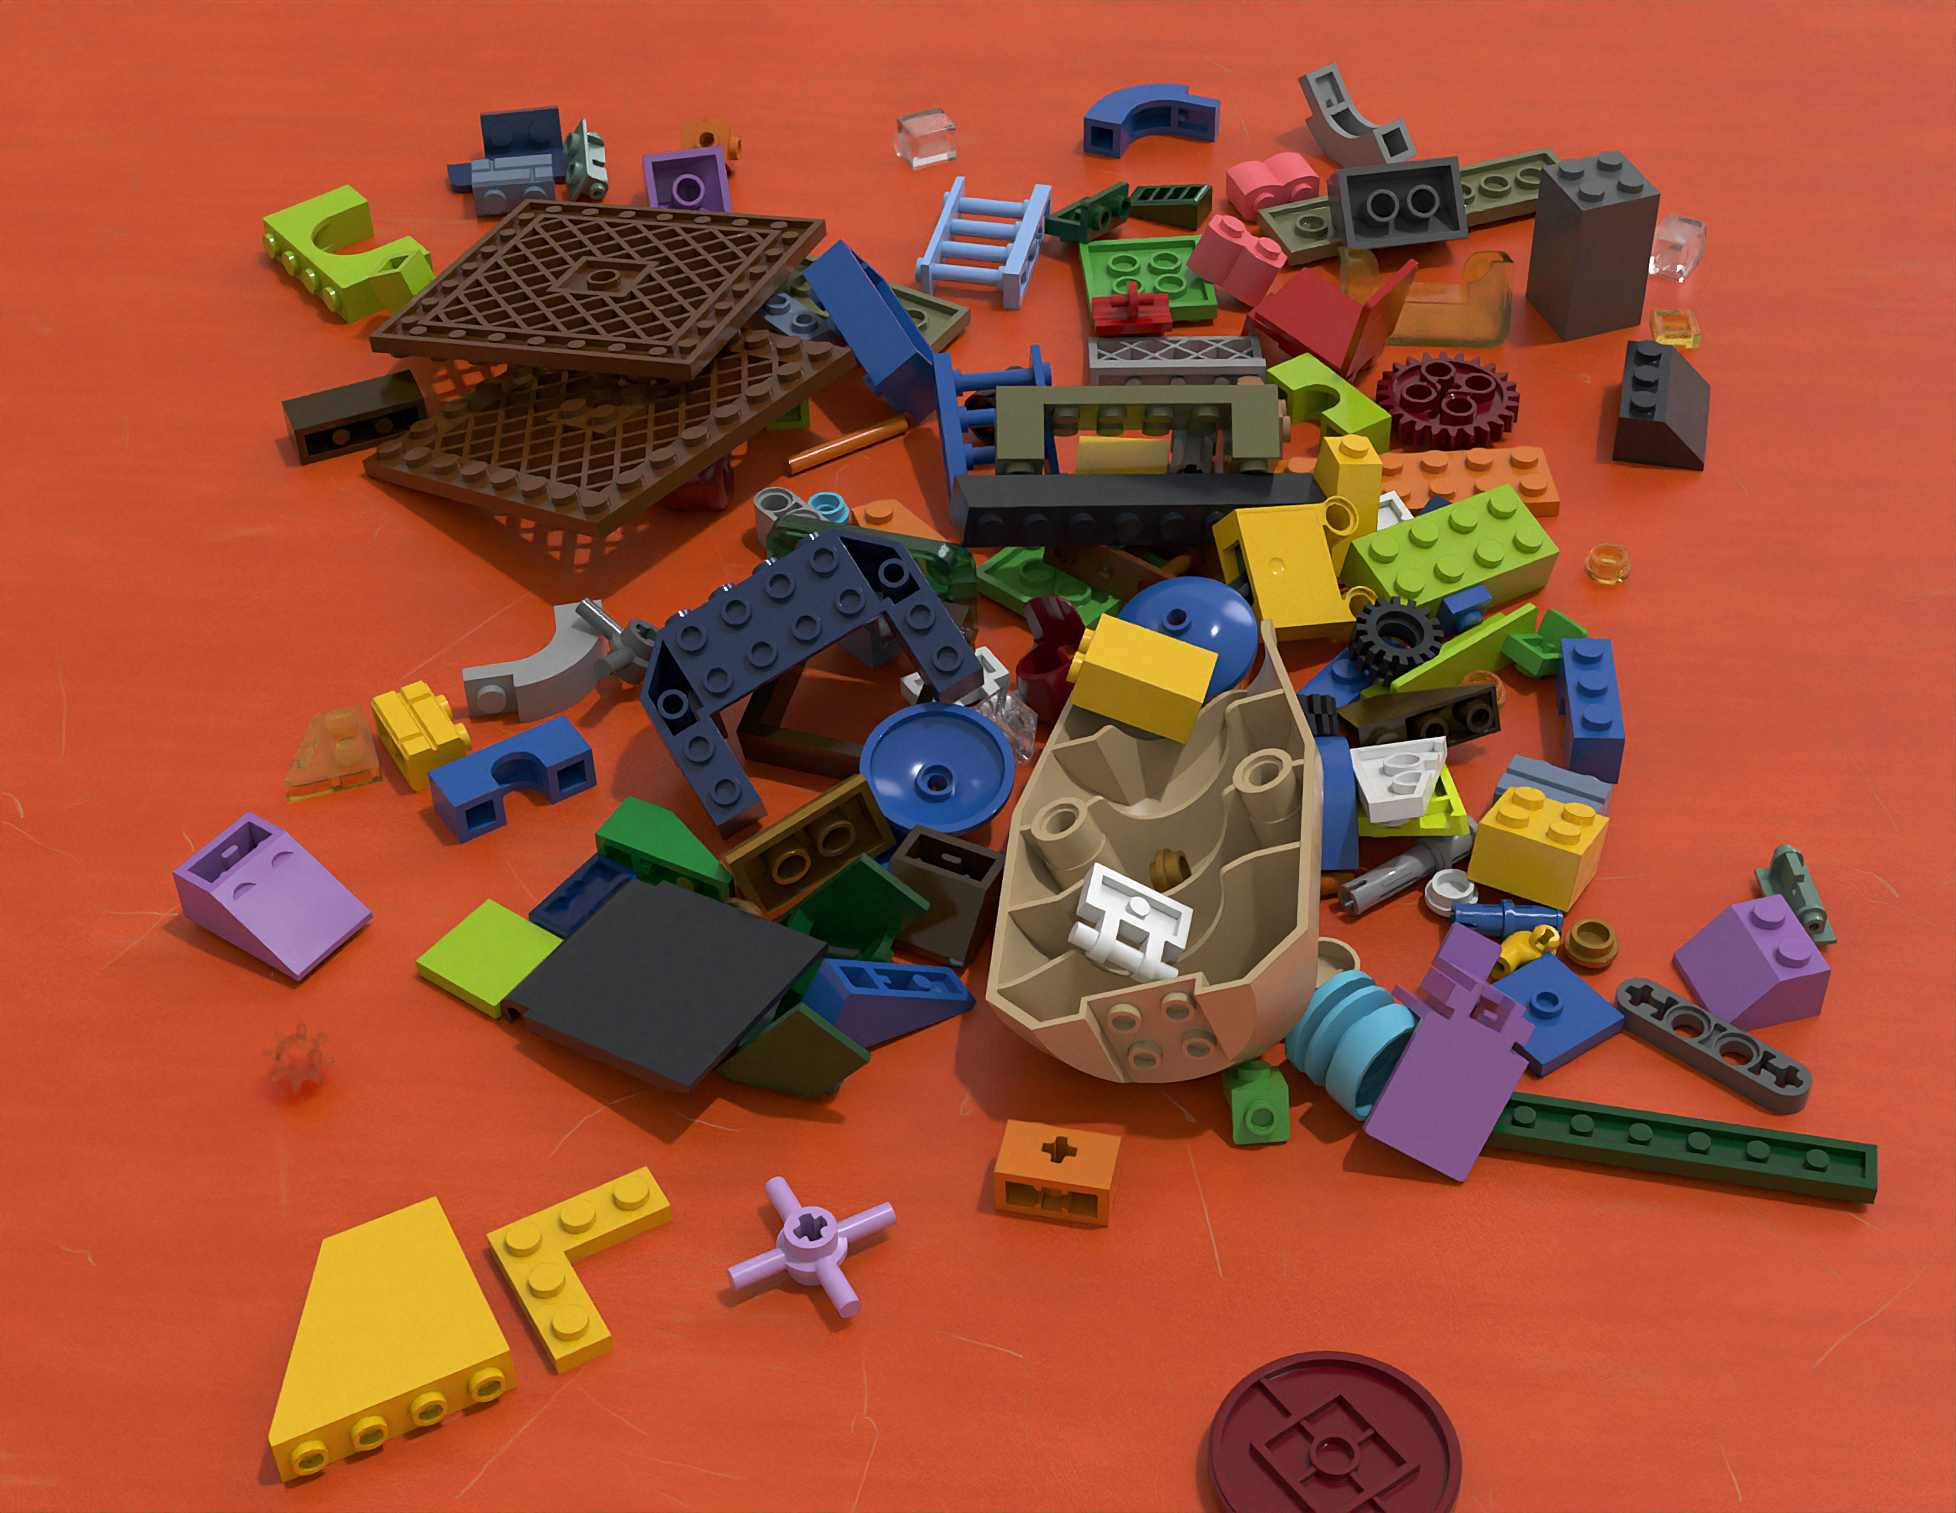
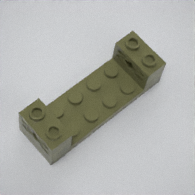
M1278 385L996 386L994 410L995 475H1042L1044 465V431H1050L1051 435L1057 437L1074 436L1078 434V431H1096V434L1099 436L1113 437L1122 435L1124 430H1142V434L1146 436H1164L1169 434L1170 430H1188V434L1193 436H1209L1216 433V430H1222L1223 473H1274L1280 458Z

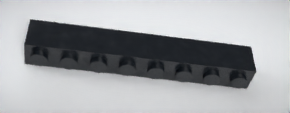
M1312 473L955 475L948 518L962 548L1216 544L1212 526L1235 509L1319 504L1325 501L1327 497Z

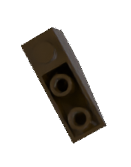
M1493 683L1382 694L1337 708L1339 734L1346 738L1349 749L1446 736L1447 748L1501 731L1496 687Z

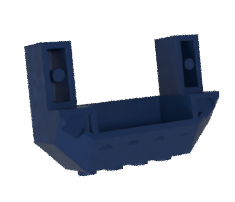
M832 528L823 534L821 532L811 533L796 544V550L779 560L777 557H773L763 561L753 569L752 576L737 585L728 583L719 587L710 594L708 602L693 611L684 609L673 614L666 620L665 627L657 631L639 700L677 768L679 767L723 841L768 815L762 799L725 741L729 735L719 712L867 624H870L882 645L896 638L936 702L953 704L985 684L982 664L903 543Z

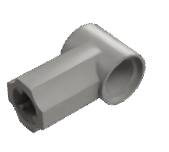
M1172 430L1170 453H1173L1170 467L1171 474H1210L1212 456H1216L1218 430L1209 436H1193L1188 434V430Z

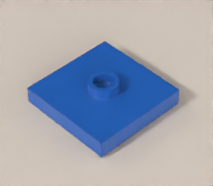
M1551 952L1546 953L1492 984V986L1524 1006L1526 1010L1522 1017L1536 1026L1525 1046L1514 1042L1511 1049L1529 1061L1527 1066L1540 1078L1623 1030L1625 1016ZM1480 998L1478 999L1474 1009L1472 1010L1470 1014L1471 1016L1474 1013L1479 1001L1481 1000Z

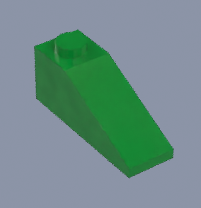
M629 795L596 831L595 840L600 871L623 880L629 878L638 879L653 886H657L664 880L737 908L734 877L672 811Z

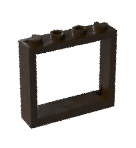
M941 601L975 653L974 642L979 630L974 628L970 607ZM808 660L752 693L736 730L745 759L845 780L854 774H860V758L864 745L779 727ZM925 683L915 705L936 702Z

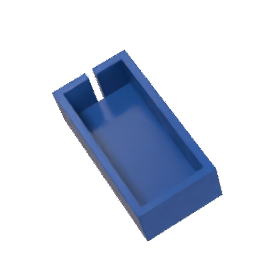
M840 239L802 272L812 287L807 291V294L823 312L827 310L830 316L825 321L837 337L841 340L845 338L848 343L845 348L853 349L856 366L859 368L863 366L867 372L862 378L870 390L878 397L885 394V399L899 415L907 412L920 423L936 409L932 385V354H935V352L886 279L868 262L863 261L858 253Z

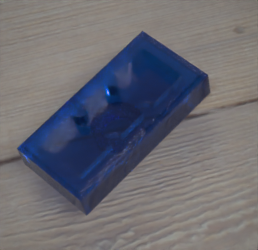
M596 852L528 914L529 921L564 940L627 879H637V873Z

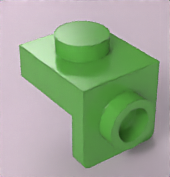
M1557 609L1547 610L1537 633L1508 634L1501 652L1516 662L1515 668L1524 675L1532 678H1541L1543 675H1556L1561 638H1587L1588 631Z
M1251 1060L1237 1065V1069L1222 1071L1223 1093L1231 1108L1232 1138L1234 1142L1240 1145L1287 1141L1290 1138L1288 1085L1278 1066H1271L1270 1063L1265 1061Z

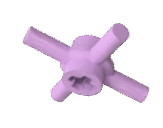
M778 1176L770 1179L765 1184L764 1191L784 1222V1228L777 1237L775 1249L726 1269L727 1278L734 1291L740 1290L788 1270L790 1276L798 1283L809 1286L822 1285L842 1318L854 1316L859 1312L862 1304L840 1270V1265L846 1257L848 1243L897 1223L891 1204L885 1202L836 1222L835 1217L824 1208L816 1206L802 1208L783 1177Z

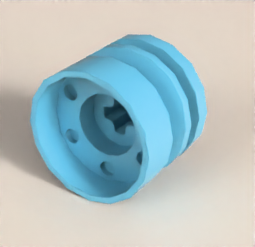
M1352 969L1335 975L1314 992L1310 1005L1302 1019L1285 1038V1056L1300 1072L1306 1073L1315 1085L1324 1086L1330 1097L1356 1120L1366 1121L1421 1018L1407 1006L1395 1003L1390 992L1385 988L1378 987L1375 980L1368 974Z

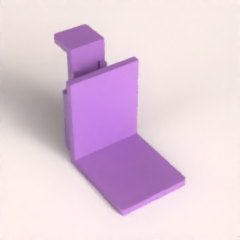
M1455 922L1451 925L1431 962V965L1438 970L1430 966L1420 987L1428 992L1427 997L1423 999L1398 985H1395L1391 995L1420 1016L1421 1020L1367 1117L1363 1130L1368 1135L1462 1182L1467 1178L1529 1061L1511 1048L1514 1042L1525 1046L1536 1026L1522 1017L1526 1010L1524 1006L1486 982L1502 952V947L1496 942ZM1480 998L1481 1000L1479 1001L1474 1013L1471 1017H1469L1478 999Z

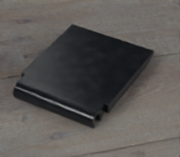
M629 878L500 1001V1009L511 1024L521 1014L528 1031L666 1091L691 1093L829 949L827 942L663 880L657 886H653L638 879Z

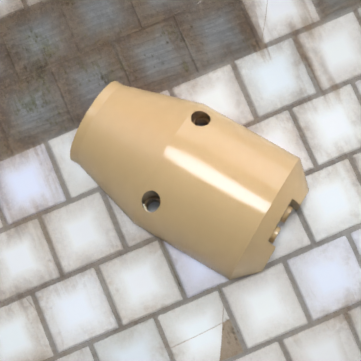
M1271 619L1261 621V634L1264 640L1266 656L1258 676L1246 690L1237 689L1224 692L1205 705L1198 714L1187 745L1070 704L1071 692L1012 813L985 999L996 1015L1022 1039L1037 1049L1080 1071L1120 1083L1177 1082L1225 1071L1248 1062L1277 1045L1299 1023L1310 1005L1315 991L1318 970L1324 771L1316 742L1277 650V638ZM1165 848L1170 849L1172 852L1181 850L1189 861L1192 876L1178 886L1161 893L1193 909L1184 952L1175 962L1163 956L1161 957V962L1178 969L1177 977L1142 984L1130 978V971L1107 960L1100 964L1086 957V950L1068 942L1069 934L1076 922H1081L1095 929V923L1076 915L1085 876L1095 862L1154 890L1150 879L1149 866L1150 863L1155 862L1156 852ZM1119 935L1116 936V940L1139 950L1140 945Z

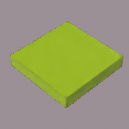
M488 899L415 962L419 975L497 1020L503 1014L500 1009V1001L563 940Z

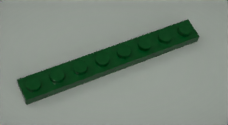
M1513 1091L1484 1146L1867 1204H1874L1878 1190V1145Z

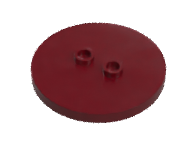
M1311 1351L1289 1355L1269 1362L1248 1374L1231 1389L1218 1408L1211 1425L1208 1441L1207 1468L1212 1494L1221 1513H1454L1462 1477V1454L1455 1428L1448 1415L1433 1395L1412 1377L1389 1364L1367 1356L1339 1351Z

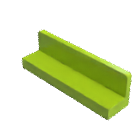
M1528 603L1507 616L1501 612L1493 615L1443 644L1439 655L1394 680L1390 685V689L1382 687L1384 681L1382 679L1361 691L1360 700L1382 694L1466 686L1480 682L1514 662V660L1501 652L1502 646L1508 634L1535 633L1538 608Z

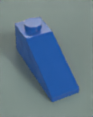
M825 958L801 1002L865 1048L970 1011L977 1001L950 967Z

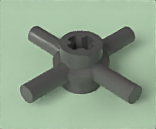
M586 597L577 606L575 612L609 641L611 648L605 657L594 663L595 674L600 678H607L614 674L627 683H641L646 675L657 631L665 626L658 629L647 621L632 619L624 629L590 598Z

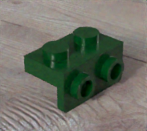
M1118 182L1092 197H1084L1046 217L1044 234L1060 237V241L1067 244L1088 243L1127 222L1131 210V199L1128 197L1129 184Z

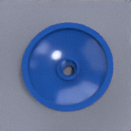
M1186 576L1158 582L1133 597L1117 616L1118 619L1218 654L1203 704L1209 703L1218 695L1232 690L1248 673L1257 654L1259 634L1252 609L1237 591L1213 579ZM1178 621H1185L1183 624L1178 626L1172 625Z
M922 703L895 712L883 720L869 735L860 758V773L866 778L887 823L907 834L910 833L916 824L953 837L971 833L989 823L1001 812L1010 798L1015 781L1014 755L1004 733L983 714L968 707L952 703ZM933 786H941L945 788V790L933 791L930 790V788Z

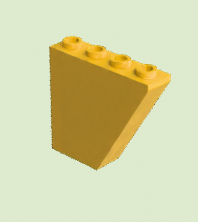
M436 1196L323 1239L268 1435L282 1483L301 1475L316 1473L328 1464L360 1451L377 1448L389 1439L421 1426L433 1425L445 1416L479 1402L491 1401L502 1393L518 1387L510 1348Z

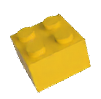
M1510 786L1478 824L1466 879L1568 912L1597 872L1610 818L1596 814L1593 808L1585 804H1564L1546 798L1543 792L1535 788H1514Z

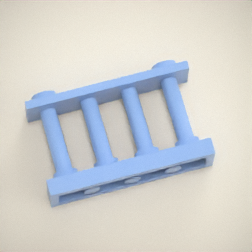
M957 176L951 191L944 193L942 213L923 258L918 257L916 262L915 280L921 283L922 293L932 296L938 280L997 286V291H1003V308L1020 310L1047 235L1044 234L1045 218L1052 215V186L1036 184L1030 200L1025 199L1023 203L965 197V177ZM964 214L1022 219V221H1016L1015 225L963 220ZM957 235L1013 241V243H1008L1007 247L953 241ZM947 258L1004 263L1005 266H999L997 270L945 264Z

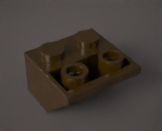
M916 824L891 857L887 871L928 901L930 907L925 914L898 932L894 937L892 945L964 970L997 922L1006 854Z

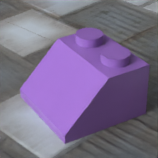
M1781 894L1730 905L1673 954L1672 962L1700 1007L1744 1032L1820 1015L1832 970Z

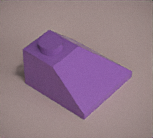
M722 146L642 155L641 168L647 207L733 213Z

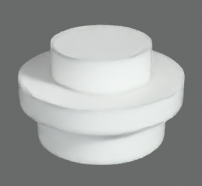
M1444 869L1437 872L1427 884L1425 902L1435 913L1450 917V915H1455L1454 912H1451L1452 902L1477 904L1478 890L1474 885V881L1466 879V872L1458 869Z

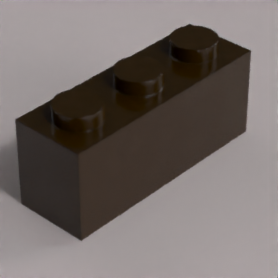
M410 369L281 401L288 436L301 466L378 447L386 441L396 440L406 434L414 423L428 419L424 396Z

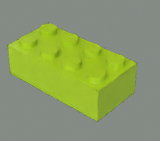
M1507 483L1352 540L1346 554L1340 578L1349 590L1356 586H1365L1373 590L1379 598L1384 597L1387 604L1390 603L1392 596L1401 597L1400 604L1406 606L1409 599L1416 601L1415 609L1417 611H1420L1424 606L1431 611L1428 618L1430 620L1435 618L1442 599L1480 584L1484 585L1492 597L1488 608L1545 587L1560 550L1510 484ZM1385 636L1397 643L1402 641L1395 637Z

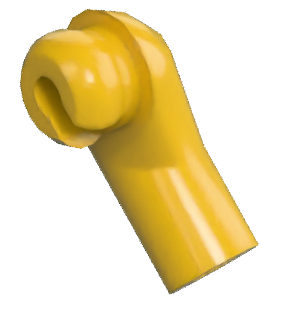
M1544 924L1536 926L1533 932L1518 931L1510 935L1500 945L1502 952L1490 975L1500 980L1513 973L1517 967L1525 966L1548 952L1555 956L1556 949L1560 945L1558 932L1553 927Z

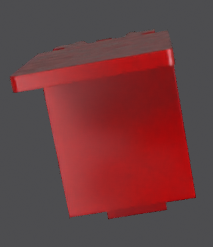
M1410 259L1363 306L1304 267L1276 294L1271 292L1247 314L1240 336H1256L1262 331L1279 343L1278 348L1293 358L1308 352L1349 384L1353 385L1358 370L1361 372L1363 370H1370L1374 362L1382 355L1386 345L1384 341L1394 332L1419 263Z

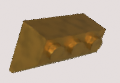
M860 773L854 774L836 786L829 788L818 797L785 815L782 819L751 838L741 842L733 849L721 855L720 858L728 872L734 877L735 885L754 914L772 921L787 912L863 853L873 859L896 845L897 842L866 778Z

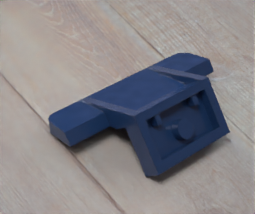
M558 105L480 113L485 159L493 161L495 158L552 154L555 184L566 183L568 164L567 156L563 153ZM472 163L447 165L451 189L460 194L473 193Z

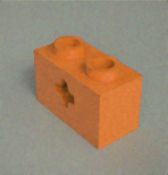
M1008 1119L994 1169L995 1209L1109 1227L1121 1176L1122 1136L1103 1134L1098 1131H1083L1050 1126L1040 1122Z

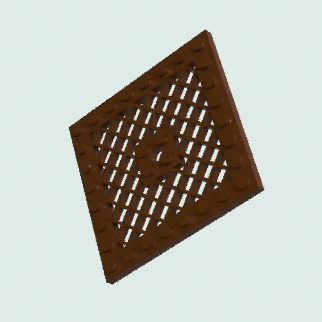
M525 199L369 336L372 352L390 354L394 358L420 356L429 357L431 361L435 362L450 359L465 360L472 365L498 363L507 364L508 367L513 369L532 366L547 368L551 372L576 370L587 371L592 376H602L610 373L628 375L629 378L635 380L655 377L666 378L673 383H686L692 381L823 240L827 235L825 219Z
M741 327L692 381L686 383H673L666 378L649 377L635 380L629 378L628 375L609 373L602 376H592L587 371L567 370L564 372H551L543 367L528 366L526 368L513 369L507 366V370L497 377L478 383L475 386V390L461 399H455L446 403L443 406V410L430 419L414 423L410 427V431L398 439L386 441L379 445L376 449L377 452L362 460L368 477L602 540L857 364L853 349L834 346L830 342L804 340L799 336L773 334L768 330H752Z

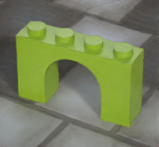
M349 185L262 218L265 230L262 242L267 254L282 263L291 276L295 275L300 279L311 294L315 293L330 311H336L349 324L386 309L367 278L387 256L420 249L433 272L430 252L411 236H406L361 254H332L335 251L374 236L369 203Z

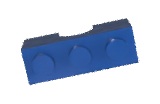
M1561 638L1554 684L1558 715H1566L1563 742L1565 770L1580 775H1590L1605 783L1618 784L1625 745V732L1611 639Z
M564 715L427 772L434 809L461 844L507 825L503 797L514 790L534 789L540 791L553 805L597 786L592 748Z

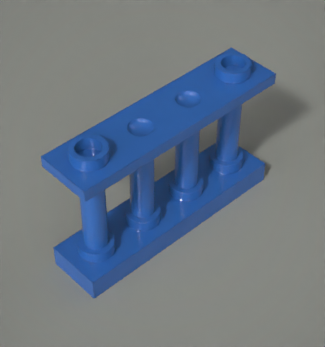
M1030 345L1029 368L961 374V370H953L950 352L932 354V385L949 504L955 475H968L967 471L974 470L976 465L995 464V446L972 447L971 443L963 444L962 434L968 433L969 428L994 426L995 408L967 410L966 406L958 407L957 397H962L963 392L996 389V386H1052L1050 363L1042 362L1039 345ZM1044 431L1043 466L1045 475H1068V473H1060L1054 436L1050 434V431Z

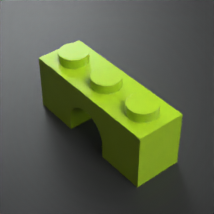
M1307 352L1266 370V384L1278 385V400L1285 399L1286 416H1290L1291 427L1308 420L1321 421L1319 449L1324 437H1343L1353 434L1367 437L1377 455L1389 452L1392 415Z

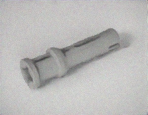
M1467 815L1470 834L1419 836L1414 842L1413 848L1409 849V851L1339 886L1337 895L1345 911L1349 909V915L1357 916L1374 904L1391 897L1420 879H1424L1427 876L1433 877L1441 870L1451 869L1453 864L1464 858H1471L1478 824Z

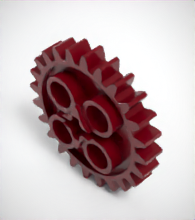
M1441 352L1437 359H1433L1428 353H1423L1422 361H1417L1409 356L1406 358V366L1395 362L1393 363L1392 371L1383 372L1382 380L1377 381L1375 403L1392 415L1391 431L1398 430V440L1412 437L1414 447L1426 442L1430 443V450H1436L1439 445H1445L1448 451H1454L1455 446L1459 445L1465 450H1471L1473 443L1487 448L1489 447L1490 438L1502 441L1503 432H1512L1513 423H1517L1520 393L1516 392V382L1507 381V372L1495 373L1496 365L1494 363L1482 367L1480 366L1479 357L1468 362L1464 361L1463 353H1459L1455 359H1449L1445 352Z

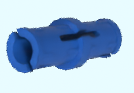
M1501 899L1499 904L1452 902L1451 912H1454L1455 915H1450V927L1453 923L1457 922L1482 936H1498L1500 942H1503L1515 932H1533L1536 926L1544 924L1553 927L1558 932L1560 938L1562 935V930L1557 929V927H1563L1562 910L1550 906L1514 905L1512 899Z

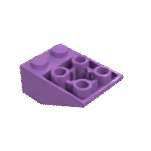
M250 811L245 813L172 872L186 918L297 981L301 980L373 918L372 912L287 831Z

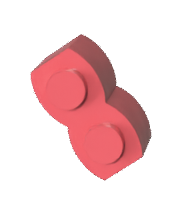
M1284 152L1274 155L1264 162L1246 161L1226 171V196L1245 220L1257 221V212L1260 209L1319 197L1320 177L1299 153Z
M1216 214L1208 224L1186 266L1203 279L1222 286L1236 299L1256 307L1265 297L1288 257L1282 252L1281 247L1275 241L1266 237L1258 238L1252 236L1245 230V225L1237 218Z

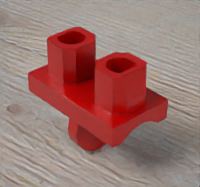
M1127 281L1126 294L1091 298L1095 336L1123 337V334L1139 333V337H1164L1165 332H1172V317L1170 315L1168 293H1138L1136 281Z

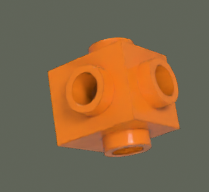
M704 117L703 122L683 121L680 151L722 146L726 172H734L735 160L739 161L741 158L742 140L741 137L737 136V132L733 127L727 124V120L719 117Z

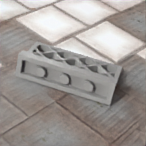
M1259 336L1088 337L1090 386L1237 385V379L1248 375L1259 376V378L1263 379L1264 385L1266 384V360L1262 359Z

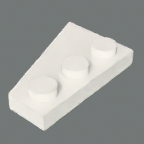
M1446 736L1350 749L1355 789L1370 823H1379L1383 826H1399L1407 823L1410 818L1424 816L1447 757Z

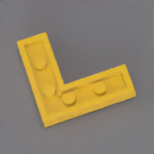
M647 1166L486 1234L490 1252L558 1375L614 1350L612 1335L571 1264L673 1220L671 1205Z

